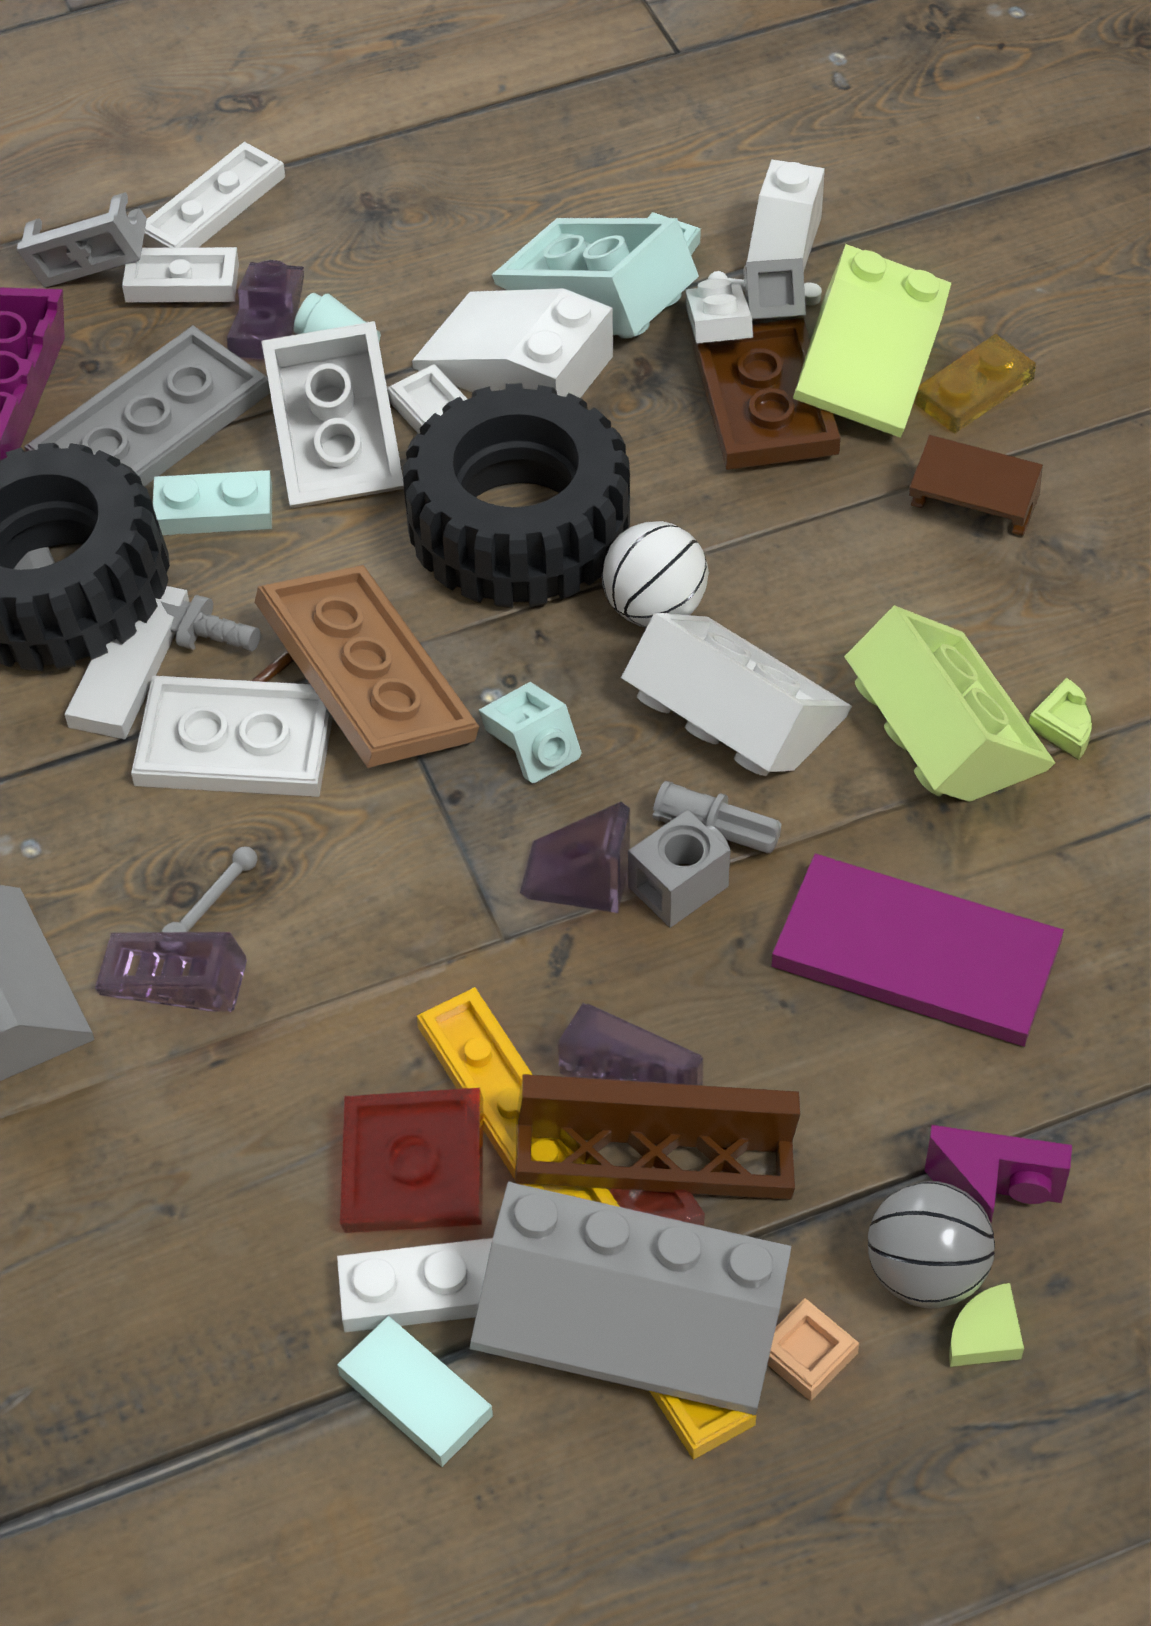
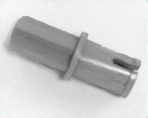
M664 781L658 791L653 807V819L656 821L668 823L688 809L705 826L712 825L717 828L726 840L765 853L773 852L778 843L781 833V823L778 820L729 805L728 796L720 793L717 797L689 790L670 781Z

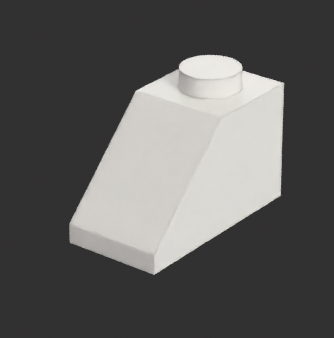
M771 160L759 194L747 262L803 258L804 272L821 221L825 168L802 165L796 162Z

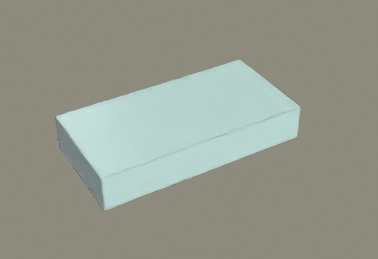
M390 1316L386 1317L337 1364L339 1375L442 1467L493 1417L491 1404Z

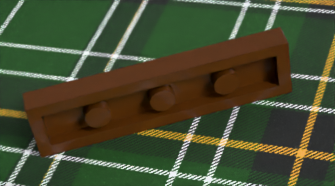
M523 1074L516 1116L515 1183L792 1200L795 1190L793 1138L800 1118L799 1091ZM532 1137L560 1139L574 1153L562 1162L531 1161ZM610 1142L628 1143L642 1158L631 1167L613 1166L598 1151ZM678 1146L696 1147L711 1162L700 1171L682 1170L667 1155ZM747 1150L776 1152L777 1176L751 1174L736 1159Z

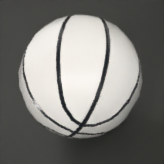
M656 521L632 526L617 536L605 556L601 577L606 598L615 611L626 620L647 628L654 613L691 615L698 607L704 595L709 572L705 554L691 534L672 523Z

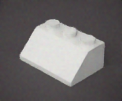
M654 613L621 677L640 690L637 698L641 702L663 713H670L672 710L688 720L685 728L691 734L712 744H718L719 741L723 742L737 751L734 757L737 763L763 776H767L769 772L794 771L847 717L852 708L850 704L705 616Z

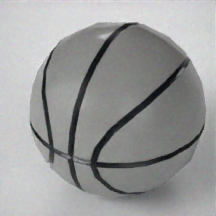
M939 1181L920 1182L896 1191L881 1203L869 1227L868 1255L875 1275L880 1283L895 1297L913 1306L941 1308L958 1303L972 1295L983 1284L994 1261V1232L986 1212L967 1192L951 1184Z

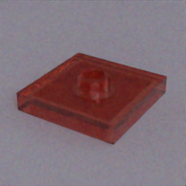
M480 1087L345 1096L340 1225L345 1233L482 1225L484 1098Z

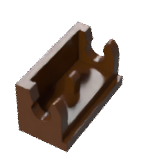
M929 435L909 488V496L913 497L911 506L923 508L927 497L1011 519L1012 524H1014L1012 533L1024 536L1040 496L1043 464Z

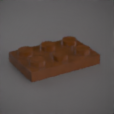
M804 318L752 324L753 338L696 343L694 337L693 349L726 470L839 455L841 438L833 413L793 399L811 341Z

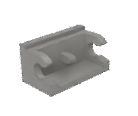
M124 192L112 197L109 213L43 233H40L42 229L40 218L27 222L22 241L18 242L17 251L43 287H50L140 260L147 218L140 208L131 210L127 217L126 204L128 203V195Z

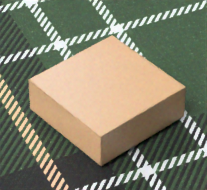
M804 1298L776 1326L767 1365L811 1402L858 1354L859 1342Z

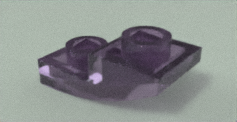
M265 260L259 263L250 262L238 288L239 311L227 335L229 351L238 357L264 359L262 340L292 335L304 281L303 266L286 265L277 260Z

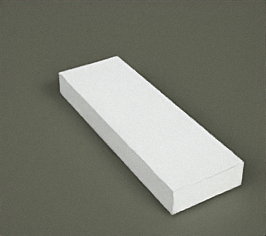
M243 142L147 218L143 245L148 248H199L284 179V163Z
M166 586L162 598L156 599L158 607L147 623L140 620L135 623L137 632L134 636L123 644L117 639L106 644L108 653L91 660L65 712L68 728L126 739L150 689L152 676H156L176 632L170 629L174 617L167 614L161 602L181 606L183 600L189 602L187 590Z

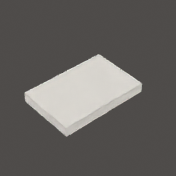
M152 676L131 772L134 786L319 797L333 717L311 684Z

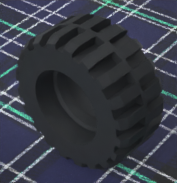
M522 383L506 384V389L491 391L490 386L474 390L472 397L464 401L459 396L442 408L443 414L441 416L434 413L419 428L420 434H417L411 440L406 451L407 461L403 465L407 526L410 543L416 550V557L425 569L430 572L434 571V578L452 591L457 586L460 587L461 595L468 599L481 603L483 598L493 599L496 606L513 608V602L529 601V606L534 607L546 605L548 602L547 598L557 595L563 600L577 594L580 591L581 583L585 582L590 586L602 576L604 559L610 545L619 534L630 527L629 457L626 455V445L620 433L611 427V421L595 407L587 410V403L583 399L571 393H568L566 397L557 395V390L553 387L538 385L537 390L523 389ZM512 483L537 484L559 493L547 501L524 507L498 506L476 498L491 488Z
M56 443L38 444L37 450L24 452L21 447L6 452L7 458L0 460V664L12 668L14 663L18 662L21 669L29 671H43L44 665L53 664L59 670L76 667V660L89 656L93 660L108 653L106 644L115 639L121 644L129 640L137 632L135 623L138 620L147 623L158 607L156 599H161L166 590L169 580L167 576V571L170 567L169 553L147 488L143 486L138 474L131 467L123 463L121 464L120 459L101 450H98L94 455L91 448L70 443L68 448H59V445ZM66 543L83 544L74 553L54 564L34 569H14L18 562L30 551Z

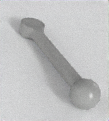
M244 846L235 850L232 858L233 863L180 922L169 923L163 928L161 935L168 949L180 950L187 946L189 942L188 931L242 871H250L255 867L257 854L252 848Z

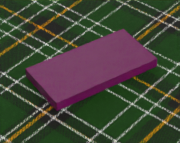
M815 853L772 953L771 967L1025 1047L1062 942L1064 929Z

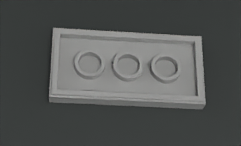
M192 325L25 445V451L37 450L38 444L56 443L59 445V448H68L70 443L85 445L92 449L94 455L98 450H101L120 459L121 464L123 463L131 467L138 474L145 487L154 480V477H158L270 394L268 377Z

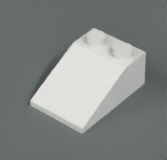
M564 288L469 292L412 360L413 369L421 371L435 364L455 386L472 393L474 390L489 386L491 391L506 389V384L522 383L523 389L537 390L538 385L555 388L557 395L566 397L568 393H571L581 398L613 357V308Z
M375 321L262 340L290 508L404 489Z

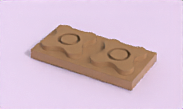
M364 565L258 586L255 604L367 768L475 742L480 726Z

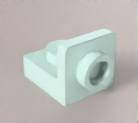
M532 682L479 709L485 730L515 750L523 776L531 783L544 779L581 757L582 752L566 704Z

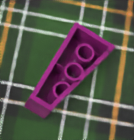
M0 287V460L7 458L6 452L21 448L64 342L63 289Z

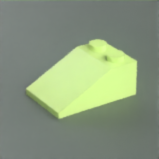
M846 244L824 296L793 399L901 438L942 320L951 282L937 278L927 271L915 270L885 259L873 251L861 250Z

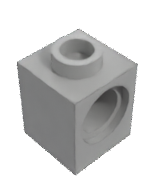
M803 258L746 262L743 268L745 299L752 315V324L798 319L806 316Z
M687 809L628 850V887L671 928L729 887L731 851L728 842L717 828L712 825L705 826ZM679 864H688V865H690V866H678V865H679Z

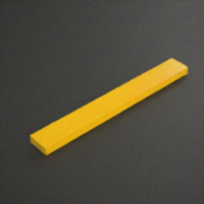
M474 987L417 1015L418 1029L515 1179L516 1116L522 1075L533 1074ZM532 1137L531 1161L562 1162L574 1153L560 1139ZM521 1184L619 1207L610 1191L605 1188ZM650 1391L693 1460L756 1426V1415Z

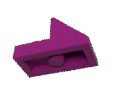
M932 1125L924 1171L933 1181L951 1184L967 1192L983 1207L991 1223L996 1194L1009 1195L1014 1200L1026 1204H1041L1047 1201L1062 1203L1070 1173L1072 1145Z

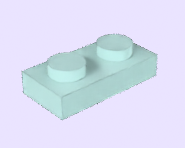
M270 470L154 477L153 508L162 535L272 529V481Z

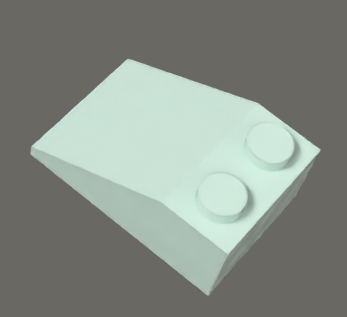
M556 218L496 270L492 277L496 285L506 290L564 288L613 308V335H619L620 338H632L645 332L650 326L649 322L665 307L676 303L681 298V293L699 275L677 218Z

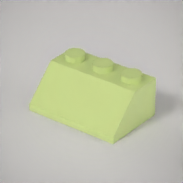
M894 605L844 656L858 676L855 680L857 689L869 702L878 706L887 720L884 724L887 734L896 744L909 752L917 764V767L914 769L916 777L931 793L937 796L946 794L971 802L1044 773L1056 763L962 631Z

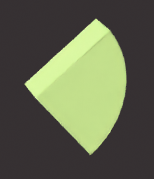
M1066 678L1030 714L1029 726L1035 733L1078 760L1087 749L1092 730L1091 715L1085 703L1086 697L1083 691Z
M1010 1283L984 1290L971 1299L962 1309L952 1331L949 1347L950 1367L1019 1360L1022 1358L1024 1346Z

